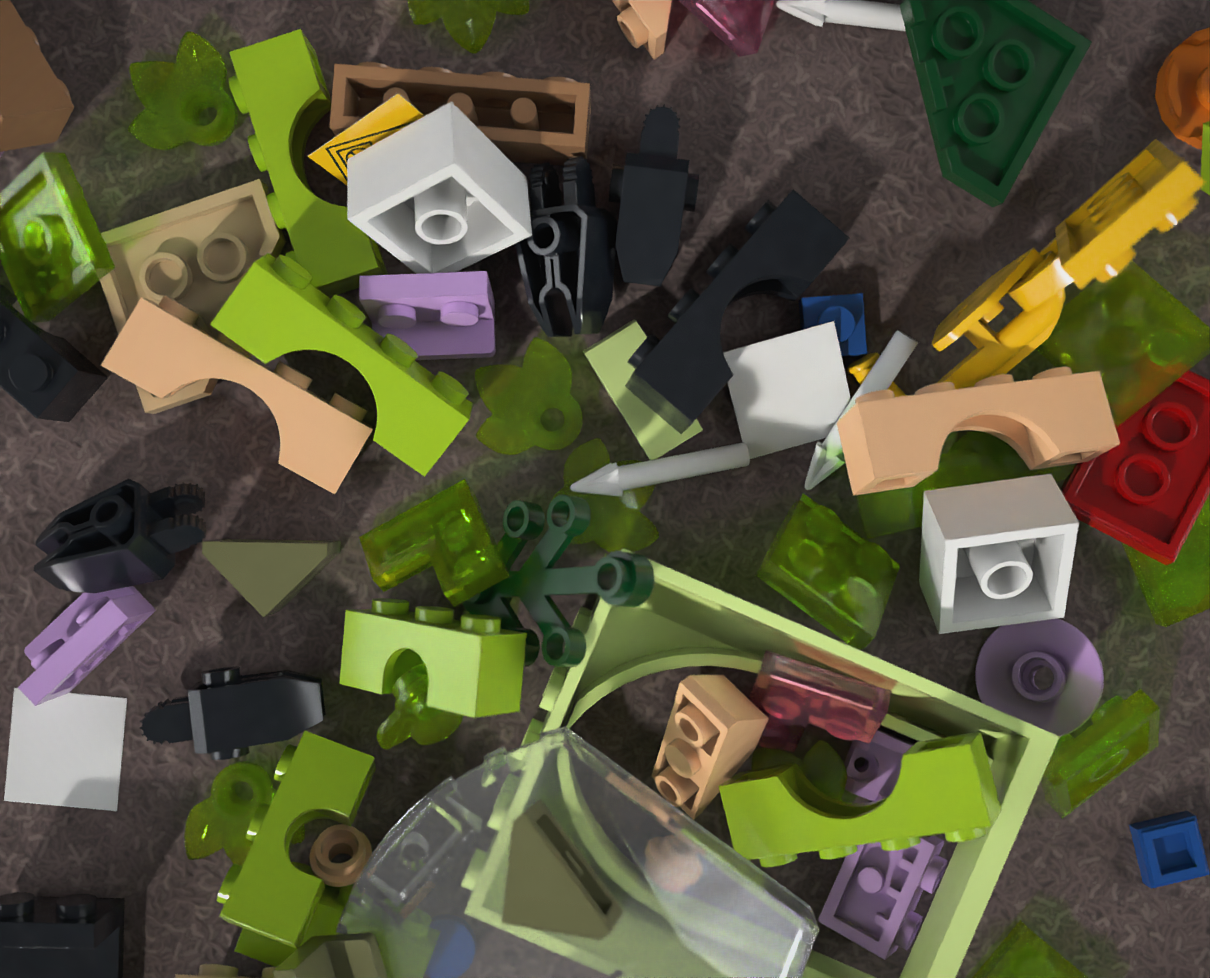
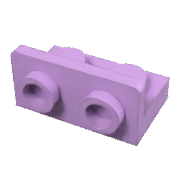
M487 271L360 276L359 300L372 322V330L383 338L389 333L403 340L417 353L418 357L416 360L485 358L495 355V300Z
M134 586L95 594L82 593L25 647L24 653L32 661L31 665L35 671L18 688L35 706L69 693L145 622L156 609Z
M934 835L930 837L920 836L921 842L918 845L895 851L882 850L880 842L857 845L858 851L845 857L818 922L884 960L892 955L899 946L908 950L923 919V916L914 912L922 892L925 890L933 894L945 871L948 860L939 856L945 841Z

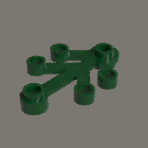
M562 494L556 496L551 501L547 510V523L550 528L520 571H511L510 568L527 541L534 540L541 534L544 528L545 515L542 507L536 503L521 500L512 501L505 509L503 515L505 534L490 556L479 555L473 558L461 574L459 593L463 606L470 614L501 618V629L527 633L524 667L531 666L537 660L540 642L537 634L532 629L524 628L510 605L513 597L520 598L544 634L542 654L545 661L555 667H576L582 662L586 653L585 637L579 629L570 626L550 596L598 594L610 605L638 607L648 600L653 591L655 581L654 570L650 561L641 554L614 551L601 558L595 566L552 569L573 538L581 535L589 525L591 511L588 503L583 498ZM569 510H570V517H569V520L567 521L568 512H569ZM565 640V651L563 653V643Z

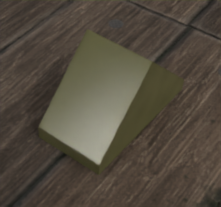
M215 539L202 541L203 556L263 617L281 611L340 553V541Z
M539 799L512 823L501 923L594 940H602L611 933L621 917L623 909L543 801Z

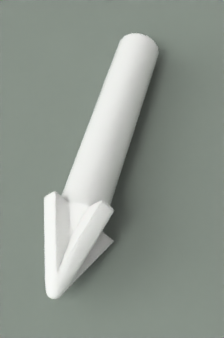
M778 0L776 3L777 7L815 26L822 27L823 23L827 22L906 31L900 4L865 0Z
M900 330L895 332L837 422L855 405V399L859 396L889 388L917 346L918 342ZM837 422L823 443L817 440L805 481L806 490L815 487L846 463L844 461L845 458L843 456L844 453Z
M742 442L623 466H617L616 462L613 464L609 463L573 483L570 488L572 491L579 493L622 496L624 490L745 467L750 463V456L747 445Z

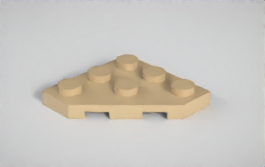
M261 179L86 238L118 335L140 298L152 300L159 304L163 296L166 295L200 314L194 325L216 338L218 337L220 331L210 324L256 260L267 253L277 259L286 243L283 231L277 227L267 202V194L270 193L267 185ZM207 378L193 382L173 396L163 399L137 385L136 388L145 413L156 414L211 395L219 379Z

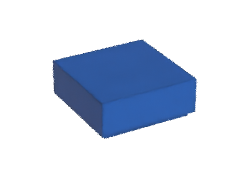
M1183 811L1129 824L1142 881L1149 888H1157L1210 875L1196 815L1189 811Z

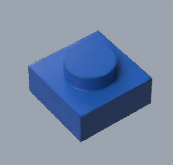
M863 293L804 297L799 300L801 330L834 321L842 358L860 357L867 354Z

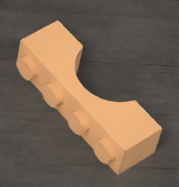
M166 295L163 296L159 304L152 300L140 298L101 366L161 399L171 397L187 385L207 378L230 380L249 388L267 404L277 422L280 434L278 464L333 494L337 492L373 430L371 425L362 421L368 412L367 410L338 393H334L329 402L309 391L308 387L313 379L295 368L279 361L273 370L253 359L251 353L220 332L216 338L195 326L194 324L200 314Z
M1070 367L1052 368L1034 375L1032 380L1014 382L1013 375L1011 374L996 375L977 382L974 387L955 389L952 382H940L920 388L915 392V395L895 397L892 390L873 391L856 398L855 405L837 422L853 495L914 487L938 470L943 444L949 433L955 431H981L1003 440L1020 455L1030 470L1088 462L1120 444L1100 371L1072 374Z

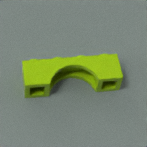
M298 29L229 52L236 72L235 76L228 78L229 86L242 114L249 113L255 130V134L248 136V144L261 172L268 170L275 191L267 194L268 206L277 227L280 230L287 228L293 251L287 252L286 256L303 266L313 278L310 284L328 297L359 288L360 276L388 275L378 243L347 219V207L331 204L315 196L308 184L304 170L306 142L316 123L331 110L332 101L315 49L302 30Z
M269 253L256 260L210 325L265 364L283 354L298 350L324 351L349 362L366 379L375 397L377 424L373 441L425 477L470 420L473 403L466 399L469 393L465 387L450 375L439 371L435 376L415 361L418 357L417 353L400 338L389 333L383 338L363 323L366 319L364 313L347 299L339 295H333L330 299L310 284L313 279L311 274L296 261L284 255H279L276 259Z
M981 731L916 742L902 756L900 774L893 792L874 802L859 804L834 799L816 788L806 778L796 763L740 772L719 785L737 862L759 859L762 867L785 865L795 861L798 858L797 853L819 851L821 859L841 858L857 852V845L880 842L882 850L885 851L902 850L918 845L921 842L920 836L945 833L946 840L949 842L969 841L986 835V827H992L1002 810Z

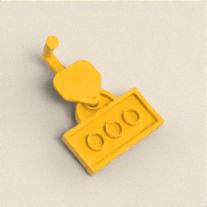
M1157 139L1153 140L1055 228L1056 237L1040 252L1034 247L992 275L939 324L931 343L938 352L948 347L962 334L968 338L976 349L937 383L952 382L955 389L970 388L983 379L1009 372L1050 337L1062 312L1066 298L1065 287L1073 281L1081 289L1094 277L1100 283H1104L1114 277L1135 257L1136 252L1131 248L1135 242L1154 226L1160 232L1170 229L1196 206L1198 200L1192 194L1204 185L1205 182L1185 161ZM1007 293L1023 311L996 333L987 323L1005 308L999 301ZM871 353L852 362L846 368L847 373L854 374L861 385L879 358V353ZM894 382L887 389L892 390L895 397L907 396Z

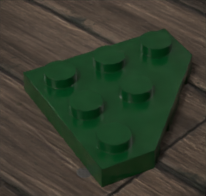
M903 0L900 4V10L942 177L992 208L1003 204L1092 42L1028 0Z

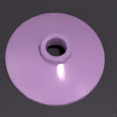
M1058 618L1000 626L984 643L976 663V687L983 704L1060 737L1077 730L1086 723L1095 712L1103 692V667L1094 645L1078 628ZM1048 667L1053 673L1054 681L1049 688L1040 690L1034 683V675L1040 668Z

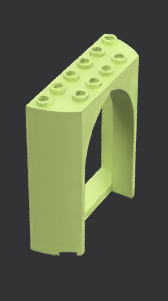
M622 548V549L620 550V551H624V552L633 553V552H631V551H629V550H626V549H624V548ZM650 559L648 560L652 564L655 581L653 591L645 603L638 607L610 605L598 595L592 610L583 606L580 607L572 627L579 629L585 637L586 653L584 659L576 667H554L539 705L540 708L548 711L544 722L532 718L513 765L521 769L522 773L519 778L508 774L488 823V826L497 829L489 851L477 848L462 885L473 889L466 909L467 913L618 978H876L682 893H670L656 887L606 837L584 800L572 759L571 726L586 710L622 685L664 670L694 666L736 668L783 682L919 742L981 731L1002 810L992 827H986V835L957 843L899 977L956 978L1060 736ZM539 799L543 801L623 909V913L612 932L602 940L501 923L512 823Z

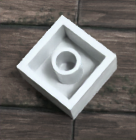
M452 102L347 159V219L416 274L457 272L532 236L527 177Z
M1051 474L924 491L919 583L939 634L1064 618L1079 521Z

